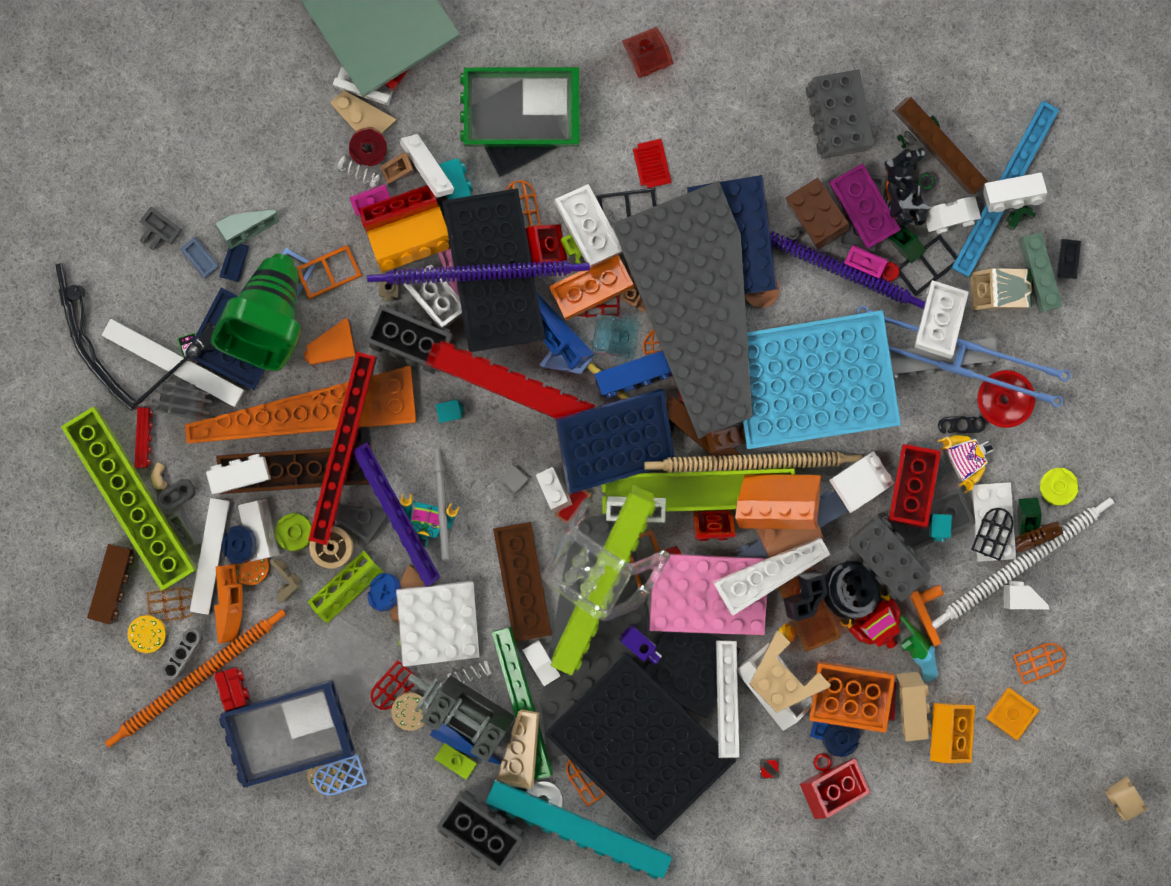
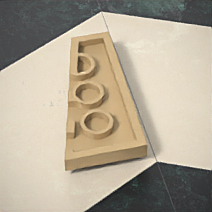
M522 709L518 712L511 733L512 736L507 745L504 760H502L501 769L496 780L516 787L527 789L534 787L539 712Z

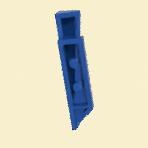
M537 293L545 334L543 342L554 356L562 354L567 365L572 370L591 358L594 353Z

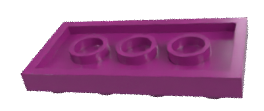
M863 163L829 182L866 249L901 230L895 218L890 217V209Z

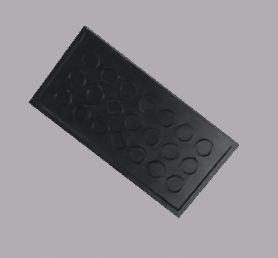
M518 188L442 201L455 270H457V266L460 267V270H462V266H465L466 270L468 265H470V269H472V265H475V269H477V265H480V269H482V265H485V268H487V264H490V268H492V264H495V268H497V264H500L502 268V264H505L507 267V263H510L511 267L512 263H515L516 267L517 263H520L522 267L524 262L526 266L528 262L532 266ZM521 274V278H518V275H516L515 279H513V275H511V279H508V275H506V279H503V275H501V279H498V276H496V280H493L492 276L491 280H488L487 276L486 280H483L481 276V280H478L476 277L475 281L472 280V277H470V281H467V277H465V281H462V278H460V282H457L456 278L469 352L473 353L545 340L533 274H531V278H528V274H526V278H523V274Z

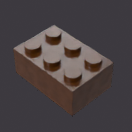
M818 177L785 198L791 211L817 250L850 230L849 223Z

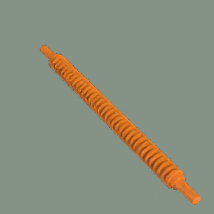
M281 609L268 620H260V625L256 623L255 627L252 626L251 630L248 629L247 633L244 632L243 636L240 635L239 639L236 638L235 642L232 641L231 645L228 644L227 648L224 647L214 655L215 657L212 656L211 660L208 659L206 661L207 664L204 662L202 664L203 667L200 665L198 669L196 668L194 672L192 671L190 675L188 674L186 678L184 677L182 681L180 680L178 684L176 683L174 687L172 686L170 690L168 689L158 699L153 700L154 702L149 703L150 706H145V708L121 724L119 731L105 741L106 746L110 748L123 737H131L137 730L139 731L141 727L143 728L145 724L147 725L149 721L151 722L153 718L155 719L157 715H160L161 712H164L165 709H168L169 706H172L173 703L184 697L185 693L188 694L189 690L192 691L193 687L196 688L197 684L200 685L201 681L204 682L205 678L208 679L220 670L221 666L224 667L226 665L225 662L228 664L230 662L229 659L232 661L234 659L233 656L236 658L238 656L237 653L240 655L242 651L244 652L246 648L248 649L250 645L252 646L254 642L256 643L258 639L260 640L262 636L269 633L272 625L286 616V612Z

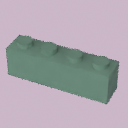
M1036 233L1019 239L1026 268L1031 270V285L1039 313L1061 307L1062 302L1042 233Z

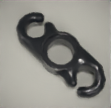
M965 416L944 417L939 420L938 429L943 434L946 433L943 423L949 422L951 426L948 429V433H980L985 430L986 421L983 417L979 416L978 420L981 422V427L975 428L974 422L977 419L975 416L971 418ZM960 419L967 422V428L963 431L957 428V422Z

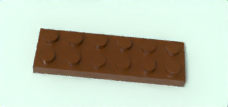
M531 522L494 528L509 619L515 641L551 636Z

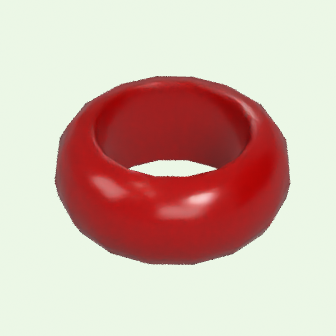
M821 753L816 755L813 763L817 770L826 771L831 766V759L827 754ZM820 757H825L828 760V764L824 768H820L817 765V760Z

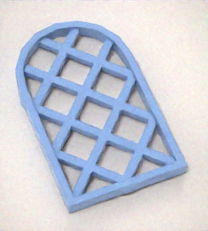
M358 754L326 764L319 768L314 776L316 789L321 794L327 796L337 795L338 793L367 784ZM354 758L352 764L346 761ZM356 759L358 761L359 767L354 765ZM341 762L339 768L333 765ZM344 763L350 766L348 772L341 769ZM329 766L326 772H324V771L321 770V769H323V768ZM331 767L337 770L335 776L328 774ZM352 767L359 770L356 776L350 774ZM318 772L325 774L322 781L316 778ZM339 772L346 774L343 781L336 778ZM360 772L362 773L363 780L358 778ZM326 776L333 778L330 785L324 782ZM348 776L354 778L352 785L345 782ZM335 780L342 783L339 789L332 786ZM356 780L362 782L361 784L354 786ZM322 784L329 787L327 792L320 790ZM344 784L349 787L341 790ZM330 789L337 791L334 793H329Z

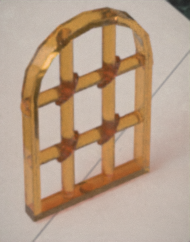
M177 587L176 589L146 592L149 615L164 612L165 619H161L162 621L182 620L190 617L195 612L184 616V611L190 609L191 606L183 607L182 600L192 598L193 595L182 596L181 590H187L192 594L193 591L188 588ZM178 590L177 597L165 598V592ZM162 592L161 599H149V594ZM179 600L180 606L178 608L167 609L166 603L168 601ZM163 602L164 608L162 610L151 611V603ZM181 611V617L168 619L167 613Z

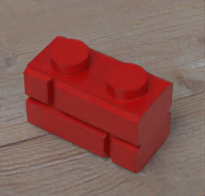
M234 667L213 674L224 711L248 704L250 694L247 688L244 689L242 681H245L242 670Z

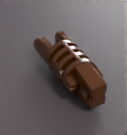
M1058 521L1049 523L1016 537V550L1018 553L1035 548L1037 545L1040 546L1041 543L1044 544L1046 541L1049 542L1064 533L1061 524Z

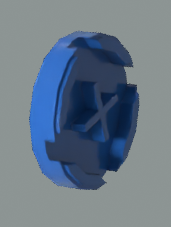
M381 573L376 576L369 586L371 589L367 595L368 602L372 608L378 611H389L397 604L396 589H401L400 581L391 574Z

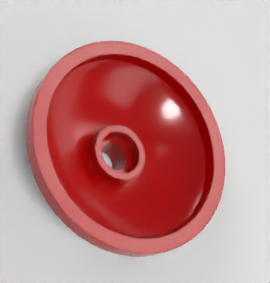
M1002 370L988 376L989 378L1034 392L1029 380L1018 372ZM983 381L978 390L977 404L980 413L989 423L1001 428H1011L1022 424L1030 417L1035 406V397ZM1002 396L1007 397L1006 403L1001 402Z

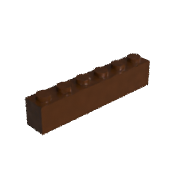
M906 97L892 110L968 194L974 195L988 182L912 97Z

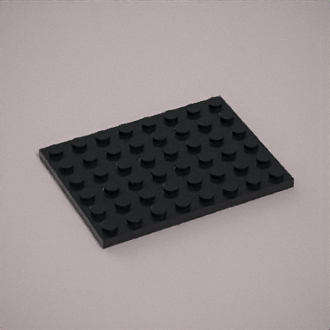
M627 652L545 732V736L653 840L657 839L736 762L735 758H719L718 741Z

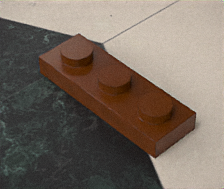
M744 424L707 433L706 438L710 452L746 444Z

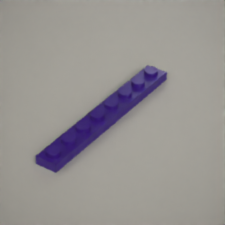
M366 442L352 450L356 461L361 466L365 478L373 488L374 494L379 499L383 511L390 519L393 529L397 532L403 547L408 552L411 562L415 565L421 580L427 587L437 581L440 575Z

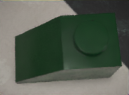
M896 220L901 230L887 239L912 264L926 250L919 238L905 226H900Z
M1038 498L1018 500L1019 536L1040 527L1042 513Z

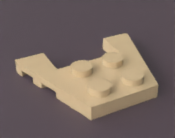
M779 630L775 632L763 659L749 683L775 712H779L831 686L819 672L803 686L777 659V656L790 644Z

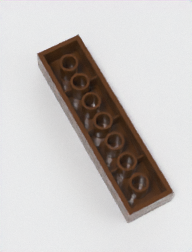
M369 445L370 449L373 452V446ZM331 448L217 455V465L222 464V467L230 465V461L240 459L241 462L248 461L249 456L259 454L260 457H265L271 480L219 494L321 488ZM352 454L344 486L370 484L365 478L364 472L356 461L354 454Z

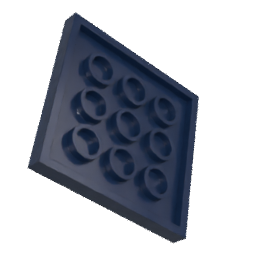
M222 287L220 288L192 342H195L198 336L204 332L207 323L210 322L212 325H216V321L228 301L232 298H237V295ZM216 348L204 350L199 358H192L254 391L265 372L264 369L227 355Z

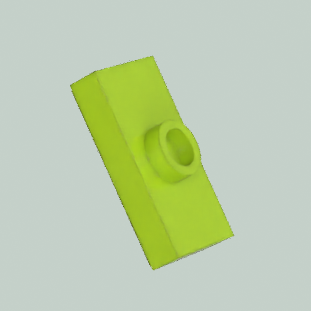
M445 743L434 758L466 780L477 764Z

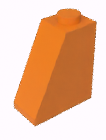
M343 319L306 346L307 350L304 351L306 362L313 366L354 358L356 350L350 319Z

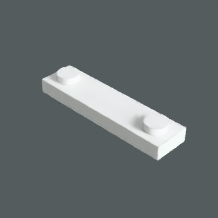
M419 135L401 138L400 145L434 196L437 198L452 194L454 187Z

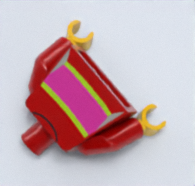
M880 592V599L882 601L877 604L870 614L854 620V625L852 624V619H849V624L844 625L840 620V624L848 627L849 632L860 642L868 645L875 643L878 647L885 644L888 649L897 645L894 636L900 632L898 626L901 623V611L894 599L890 598L889 593L887 596H883Z

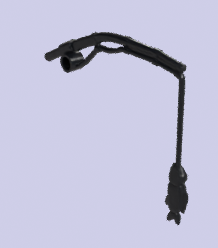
M63 263L55 265L60 287L58 289L60 301L64 307L74 346L90 371L109 390V393L115 396L129 410H134V405H138L189 358H199L204 350H213L215 348L211 343V337L216 325H212L209 322L206 324L204 332L186 349L185 354L187 356L138 400L132 398L120 387L99 359H97L93 345L85 335V289L80 285L67 287ZM72 300H80V330L77 327ZM80 335L83 338V340L87 343L91 351L93 361L86 353L81 343Z

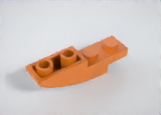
M235 564L215 566L219 604L214 605L218 643L235 641L240 628L243 590L242 583H237Z

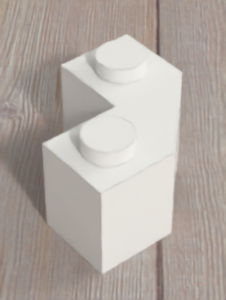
M975 196L933 206L925 213L928 232L936 231L937 234L948 232V228L955 225L963 224V227L974 225L975 220L981 219Z

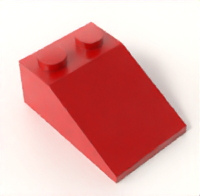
M732 509L693 511L694 540L708 541L709 539H718L725 541L735 538L736 533Z
M855 758L823 771L799 784L815 819L828 818L870 794V790Z

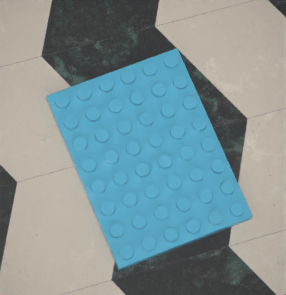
M883 310L747 332L752 417L743 421L747 449L901 426Z

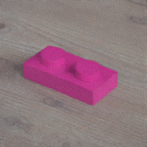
M383 184L352 195L349 199L356 216L360 215L358 208L390 198L386 185Z
M852 244L844 263L880 278L887 259Z

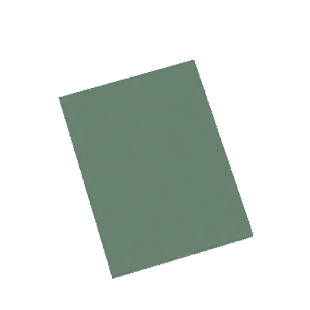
M301 0L363 98L460 37L459 32L438 0Z

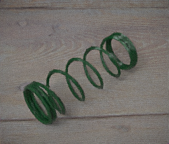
M933 115L930 116V118L940 128V124L936 117ZM905 131V132H904L905 138H906V132H907V133H909V134L913 137V139L917 142L916 138H915L910 132H908V131ZM902 135L897 136V140H901L903 144L901 147L903 149L907 148L909 143Z

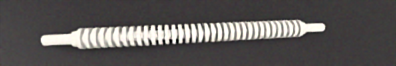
M1109 497L1097 507L1087 508L1082 514H1078V517H1074V520L1071 519L1070 522L1062 526L1063 534L1049 542L1041 543L1040 546H1036L1034 549L1026 551L1025 554H1021V557H1017V560L1014 559L1013 563L1010 562L1009 566H1004L1005 569L1001 568L992 577L990 576L988 580H984V583L981 582L980 586L977 585L976 589L973 588L972 592H968V595L964 594V598L960 597V601L957 599L955 601L956 604L953 602L951 604L952 607L950 605L947 606L948 609L945 610L943 615L932 622V626L936 629L949 619H957L958 615H963L962 612H967L966 609L969 611L971 609L970 606L973 608L975 604H979V601H983V598L986 599L987 595H991V592L994 593L995 589L999 590V587H1003V584L1006 585L1007 581L1010 582L1012 580L1011 578H1016L1024 570H1027L1028 567H1031L1032 564H1036V561H1040V558L1043 559L1053 550L1057 549V547H1060L1061 544H1064L1065 541L1067 542L1069 538H1073V535H1077V532L1080 533L1089 524L1097 521L1100 513L1114 504L1113 500Z

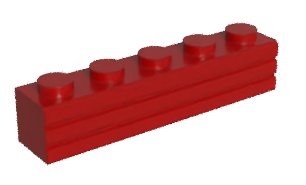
M137 407L134 463L136 468H148L151 464V459L149 458V454H151L149 442L152 441L150 430L153 427V424L150 423L151 418H153L151 408Z

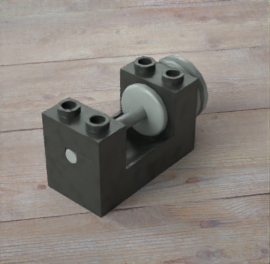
M411 673L407 680L426 691L415 709L416 712L419 709L422 710L421 715L423 718L421 721L438 731L442 723L454 728L475 743L471 753L487 763L515 716L451 675L445 683L441 681L438 684L436 683L438 679L435 678L432 684L429 685Z

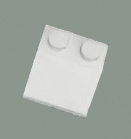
M1010 581L1009 585H1004V608L1049 609V605L1030 586L1024 585V582Z

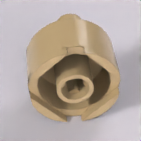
M1127 776L1109 786L1108 790L1105 791L1111 803L1118 805L1115 809L1123 821H1130L1148 810Z

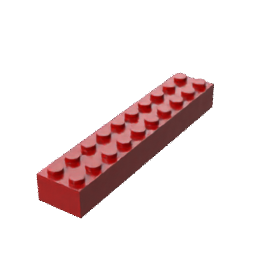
M447 342L433 343L425 365L554 419L595 408L596 406L587 401L580 400L578 402V397L571 394L562 393L561 395V390L547 385L542 387L544 383L530 378L526 380V375L519 372L510 371L509 373L507 372L509 368L495 363L490 365V360L478 356L474 358L472 357L473 353L459 348L455 350V345Z

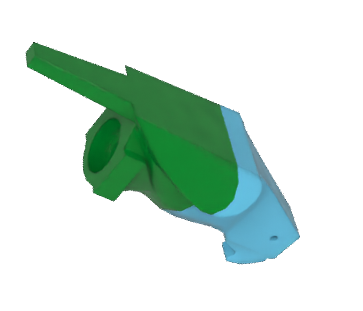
M902 614L900 616L901 620L912 633L902 641V649L909 651L912 659L921 667L922 680L931 682L938 676L935 648L919 629L915 628Z

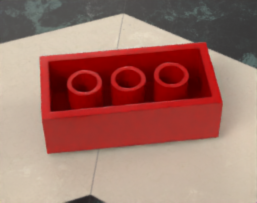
M902 444L889 510V522L923 529L927 528L941 451Z

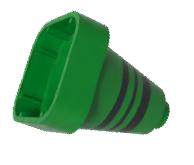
M278 253L264 259L237 298H232L228 301L218 318L211 337V343L216 349L264 370L279 371L284 368L295 350L302 330L300 324L295 320L299 272L294 266L292 258Z

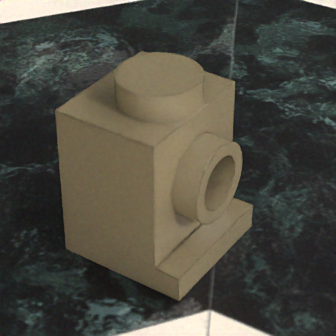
M394 281L391 290H386L387 282H380L379 297H383V301H394V298H399L400 281L399 285H396V281Z

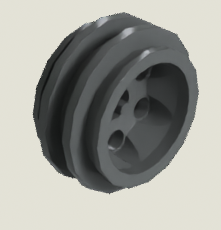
M176 381V385L161 383L162 390H154V392L161 394L159 401L152 400V403L158 404V409H155L157 412L203 421L202 414H210L209 411L203 410L205 403L212 404L211 400L206 399V395H209V393L196 390V385L180 381Z

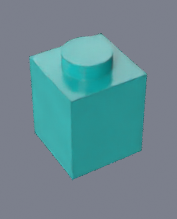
M458 399L435 404L440 424L463 419L462 414H465L463 403H459Z
M930 514L929 537H934V541L945 542V538H951L952 515Z

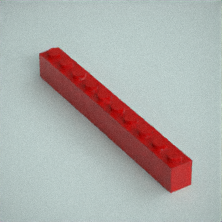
M356 351L308 541L323 545L330 544L353 454L352 450H354L377 360L376 356Z

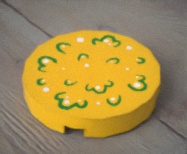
M147 614L141 615L132 621L127 635L134 649L142 653H152L162 647L167 632L162 620Z

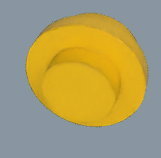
M788 623L783 624L779 631L789 642L794 641L796 636L794 627Z

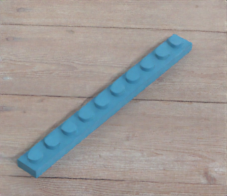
M1041 101L999 181L1024 176L1059 109L1045 101ZM987 204L984 206L980 214L981 219L976 221L951 269L967 278L970 276L1004 211L988 212Z

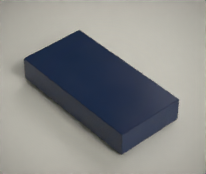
M239 244L232 249L228 248L219 277L238 283L250 246Z

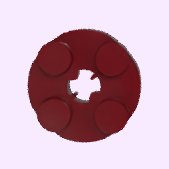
M373 127L359 129L351 136L349 153L357 164L375 166L386 155V139L380 131ZM371 143L373 145L371 147L373 150H364L363 147H365V145L363 144Z

